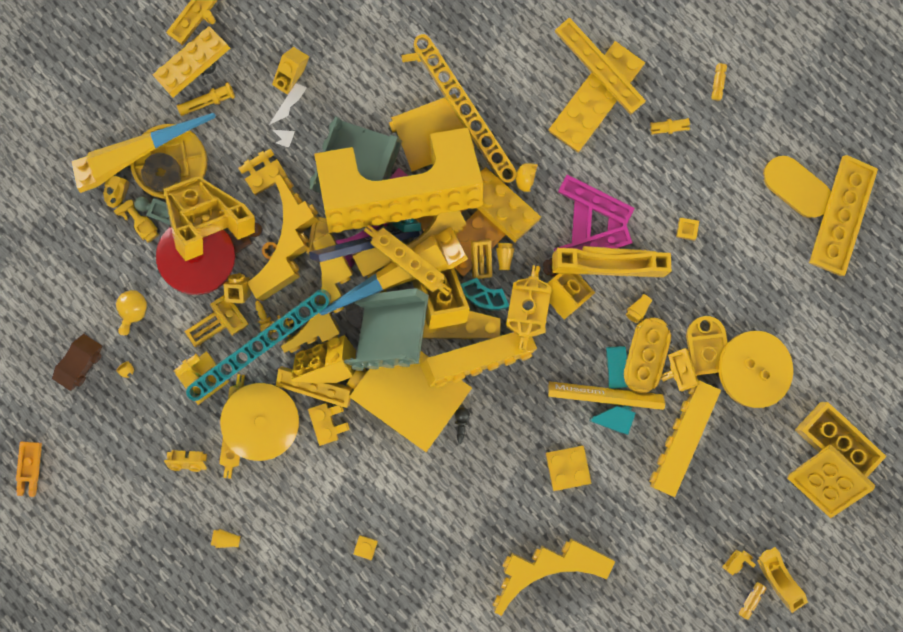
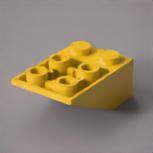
M343 335L305 351L302 350L295 354L291 381L338 383L353 377L354 369L344 362L350 358L356 359V349L348 338Z

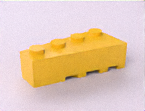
M469 311L466 323L429 329L425 320L423 339L496 338L500 336V318Z

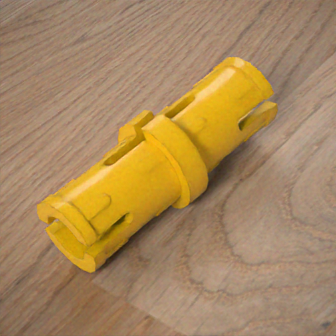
M689 118L650 122L651 135L689 131L690 121Z

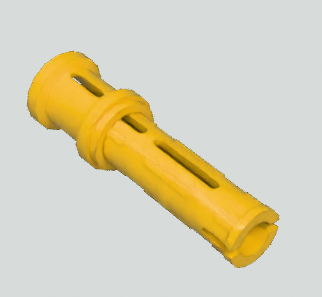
M227 82L225 86L217 89L212 88L207 94L178 104L177 109L180 115L184 116L213 103L219 105L221 101L229 98L234 99L235 94L230 83Z

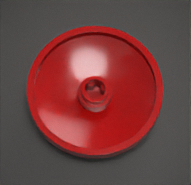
M170 227L159 240L156 249V264L163 279L173 289L188 295H203L218 289L228 280V276L231 275L235 265V249L231 238L223 229L203 237V254L185 261L176 250L172 228Z

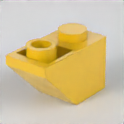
M295 47L285 52L281 57L272 85L288 95L304 72L309 56Z

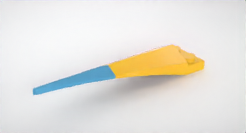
M215 113L88 152L87 156L72 161L77 189L82 193L100 186L116 173L155 148L216 117Z
M452 227L436 236H430L411 249L439 272L452 269L468 259ZM392 262L328 305L319 314L325 315L357 300L415 279Z

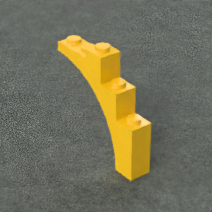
M281 174L274 177L283 204L281 236L269 262L255 277L247 282L255 298L261 301L266 300L300 277L298 273L299 267L292 260L309 249L307 244L309 240L303 231L319 221L317 217L319 212L313 204H308L306 201L303 202L297 192L294 193L292 189L294 185L288 177H283Z
M327 233L313 241L316 250L338 244L332 233ZM345 256L320 262L322 271L321 290H326L331 296L328 305L343 296L337 283L343 284L351 279L350 276L353 274ZM320 295L319 297V304L326 303V299L323 295ZM343 306V307H341V308H339V309L334 310L333 312H334V313L340 312V311L343 310L345 307ZM331 312L325 315L318 313L308 320L306 325L294 336L284 341L281 348L284 353L288 351L293 353L301 348V344L305 342L310 344L318 339L317 336L320 337L322 342L326 340L331 341L333 338H338L340 328Z
M572 538L563 545L561 551L564 553L563 556L542 545L540 549L537 548L532 557L533 563L512 553L510 557L507 556L503 563V567H505L504 572L510 576L509 578L505 577L501 585L503 591L500 596L497 595L492 604L495 607L494 612L502 616L509 603L521 590L547 575L578 571L607 579L615 561Z

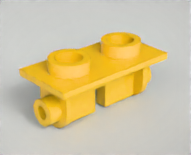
M172 450L167 452V460H164L167 467L173 471H180L181 469H189L193 472L207 470L203 462L207 461V454H204L203 451H189V457L185 458L186 451Z

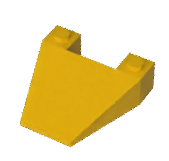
M199 176L164 188L175 247L185 261L203 254V237L229 228L237 239L255 233V216L245 204Z

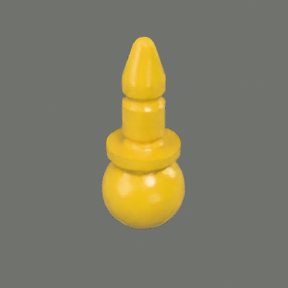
M256 300V311H258V316L261 319L258 323L261 324L260 331L262 332L272 324V321H270L271 317H266L263 305Z

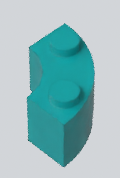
M478 278L460 284L465 298L478 308L488 311H500L509 308L502 288L496 290L486 288L480 283Z

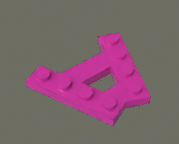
M566 175L558 193L574 200L572 243L557 248L582 250L583 246L621 248L632 244L627 223L635 208ZM592 210L608 217L607 232L590 237Z

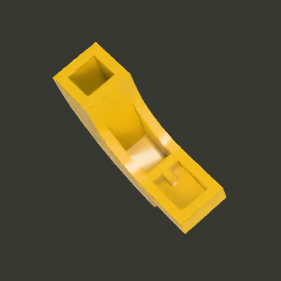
M774 547L771 550L764 551L757 562L776 594L790 612L793 613L808 603L806 594L789 574L778 549Z

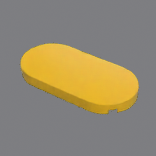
M778 156L767 163L763 175L765 185L769 190L804 217L815 218L825 213L831 194L826 184L791 157Z
M646 318L635 329L624 369L625 382L635 392H650L660 382L671 342L670 330H668V325L662 319Z

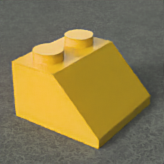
M559 273L547 283L553 290L549 303L564 320L595 294L580 274Z

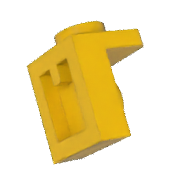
M735 550L722 568L733 576L734 573L737 574L742 569L743 562H746L753 568L756 564L751 561L753 557L746 551L740 552Z

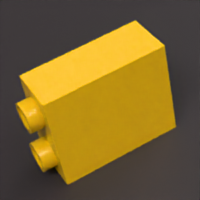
M420 351L419 364H410V367L397 365L394 368L379 367L376 370L369 369L367 371L365 368L362 371L356 370L353 377L347 383L348 386L354 389L349 397L425 452L431 447L472 389L462 380L455 382L454 379L441 387L436 385L429 387L420 366L429 356Z

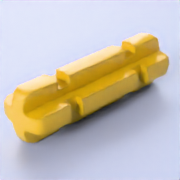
M718 63L716 65L712 100L720 101L723 97L725 72L727 71L726 64Z
M757 582L753 587L754 591L750 592L744 603V608L742 607L739 611V615L747 620L752 615L751 611L755 610L761 600V594H764L766 591V587L761 583Z

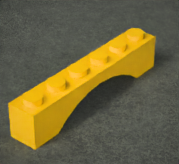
M460 210L440 213L434 216L431 224L418 238L405 245L412 249L430 236H436L452 227L456 234L463 230L462 226L466 225V222ZM376 248L352 255L363 277L367 275L368 278L376 274L378 269L386 267L393 262Z
M557 248L552 254V272L664 278L672 272L671 253L649 252L631 255H607L572 248Z

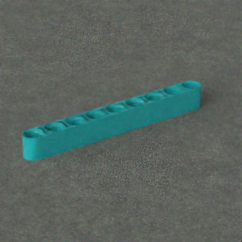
M326 290L316 291L197 378L187 387V397L193 401L200 400L313 318L330 303L331 296ZM323 295L326 303L319 304L316 296ZM301 307H308L310 315H303ZM286 318H291L294 321L293 327L286 325ZM270 330H276L279 337H271ZM260 341L263 344V349H257L254 342ZM240 352L247 355L248 359L246 361L240 359ZM229 364L232 367V371H226L223 365ZM213 375L217 382H210L208 376ZM193 386L199 387L201 394L195 393Z

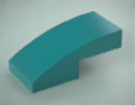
M625 346L606 347L609 389L628 387L624 379V369L627 361Z

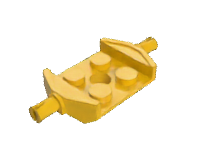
M533 265L529 278L520 279L513 283L506 326L519 335L520 343L518 349L527 350L529 337L546 333L545 326L549 301L553 290L547 283L539 280L540 266L535 267ZM525 302H533V308L525 310L523 308Z

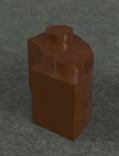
M82 334L71 343L66 355L55 366L52 379L69 391H72L76 386L80 387L84 383L85 376L93 364L100 360L102 345L87 335Z

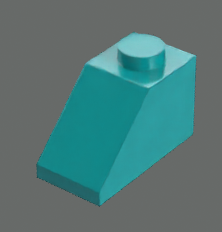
M626 405L614 406L591 417L589 421L628 435L636 413L632 412V408Z

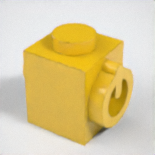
M241 273L228 276V280L223 284L225 302L244 303L252 295L251 289L247 284L250 281V277H245Z

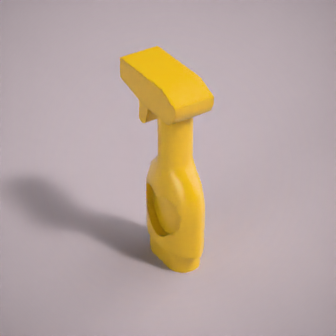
M128 200L114 210L115 214L123 216L126 221L129 220L126 214L129 212L134 219L135 231L142 240H146L149 243L159 236L158 229L148 217L141 216L134 208L133 200Z

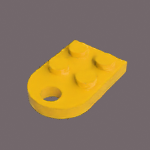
M699 317L690 323L686 332L688 351L696 375L719 373L720 356L728 343L726 330L723 324L714 317ZM702 321L709 323L708 331L701 330L700 323Z

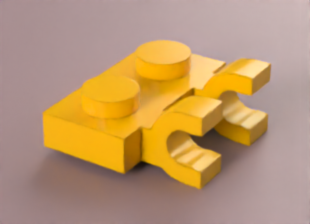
M325 403L308 409L319 446L339 440L337 434L350 430L348 423L334 426L332 415L344 412L342 406L337 405L329 408L328 404Z

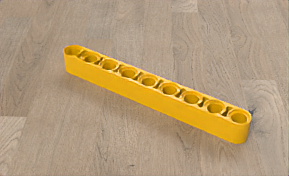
M418 35L413 43L414 51L465 128L468 127L471 138L495 175L503 183L514 181L517 176L514 166L434 43L427 35ZM419 40L426 41L427 48L420 49L417 46V42ZM431 56L436 57L438 64L435 66L430 65L428 58ZM446 73L449 77V80L447 82H441L439 80V74ZM451 89L458 90L459 97L456 99L452 98L449 91ZM462 105L469 107L470 112L468 115H463L460 112ZM472 121H477L480 124L479 131L471 129ZM483 137L490 139L491 144L489 147H484L481 144ZM494 153H498L501 156V161L498 164L492 161ZM504 169L511 171V178L508 180L502 176Z

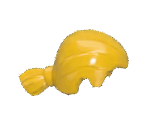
M125 291L116 301L117 312L123 319L118 329L120 335H128L131 323L138 322L145 317L147 302L138 291Z

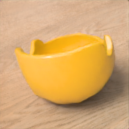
M524 163L518 168L516 184L521 191L531 192L530 188L534 183L538 164Z

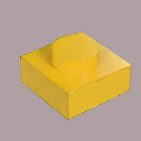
M679 218L676 237L695 241L699 221Z
M359 535L353 555L372 560L378 541Z

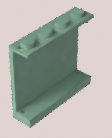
M335 117L334 121L330 123L329 135L324 140L322 149L323 152L353 147L360 175L371 181L388 180L391 175L402 140L396 136H387L344 122ZM316 168L315 174L310 179L309 189L322 194Z
M414 288L376 293L355 301V304L364 308L356 359L350 358L345 360L344 363L358 371H362L364 368L376 370L379 367L394 368L397 365L410 367V364H419L429 295Z

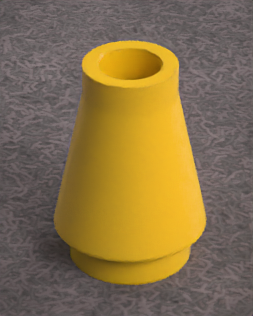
M498 243L496 252L499 270H510L515 249L513 248V243Z
M643 294L641 298L627 309V318L634 323L642 321L652 299Z
M222 529L214 530L211 546H215V548L239 547L241 536Z

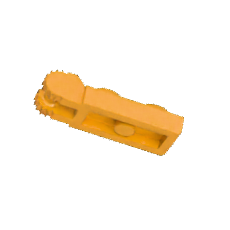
M20 442L16 475L17 496L24 495L25 481L29 482V497L36 496L42 443Z

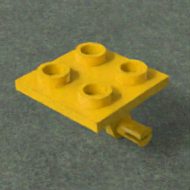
M206 351L201 356L195 354L190 359H185L182 361V365L174 369V372L187 389L193 381L217 364ZM213 375L208 376L210 382H217ZM227 379L225 382H223L217 388L212 390L206 396H204L198 401H195L197 405H200L202 402H204L206 399H208L210 396H212L214 393H216L218 390H220L222 387L228 384L229 380ZM193 386L194 392L201 394L200 388Z

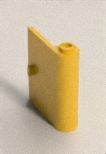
M455 93L450 95L454 99L457 98ZM445 97L391 117L392 121L389 122L392 133L396 132L399 139L402 140L401 145L411 171L432 164L430 134L465 128Z

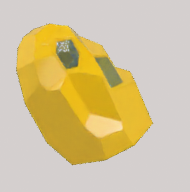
M112 176L105 182L103 195L104 201L109 207L115 208L124 201L129 188V181Z

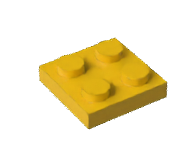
M584 445L545 453L553 491L591 484Z

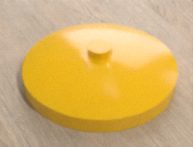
M266 383L249 384L235 391L226 401L220 418L221 432L229 448L237 455L253 461L270 460L284 453L295 440L299 428L298 410L291 397L279 387Z

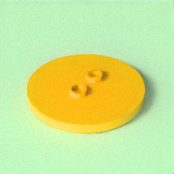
M162 124V125H158V126L152 127L151 129L147 130V131L144 132L142 135H145V134H148V133H151V132H154V131H157V130H160V129H164V128H167V127H170V126H173V125H176V124ZM189 130L155 148L131 163L130 166L135 181L145 192L156 198L165 199L164 188L197 176L204 179L208 160L204 145Z
M763 331L744 332L735 336L724 347L719 360V377L724 390L735 402L750 408H764L777 403L788 392L793 379V362L786 346L774 335Z

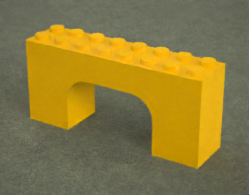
M468 127L430 134L433 167L422 174L388 180L371 181L361 176L357 169L353 147L315 153L329 233H339L344 230L360 229L368 225L378 226L389 222H399L412 218L417 219L423 216L483 206V180Z

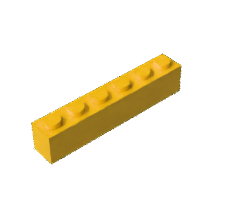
M515 332L426 358L420 366L429 387L434 385L441 387L453 379L457 382L469 374L476 376L485 369L492 371L501 364L508 366L515 363L517 359L527 360L532 357V353L537 347L533 338L529 337L527 350L518 349L520 337Z
M699 381L700 385L688 389L690 394L688 400H684L681 405L680 411H682L680 418H676L672 427L675 430L672 436H668L665 442L667 447L665 453H661L658 458L657 464L659 467L656 472L653 471L649 480L651 482L650 487L673 497L678 492L721 392L720 389L702 381Z

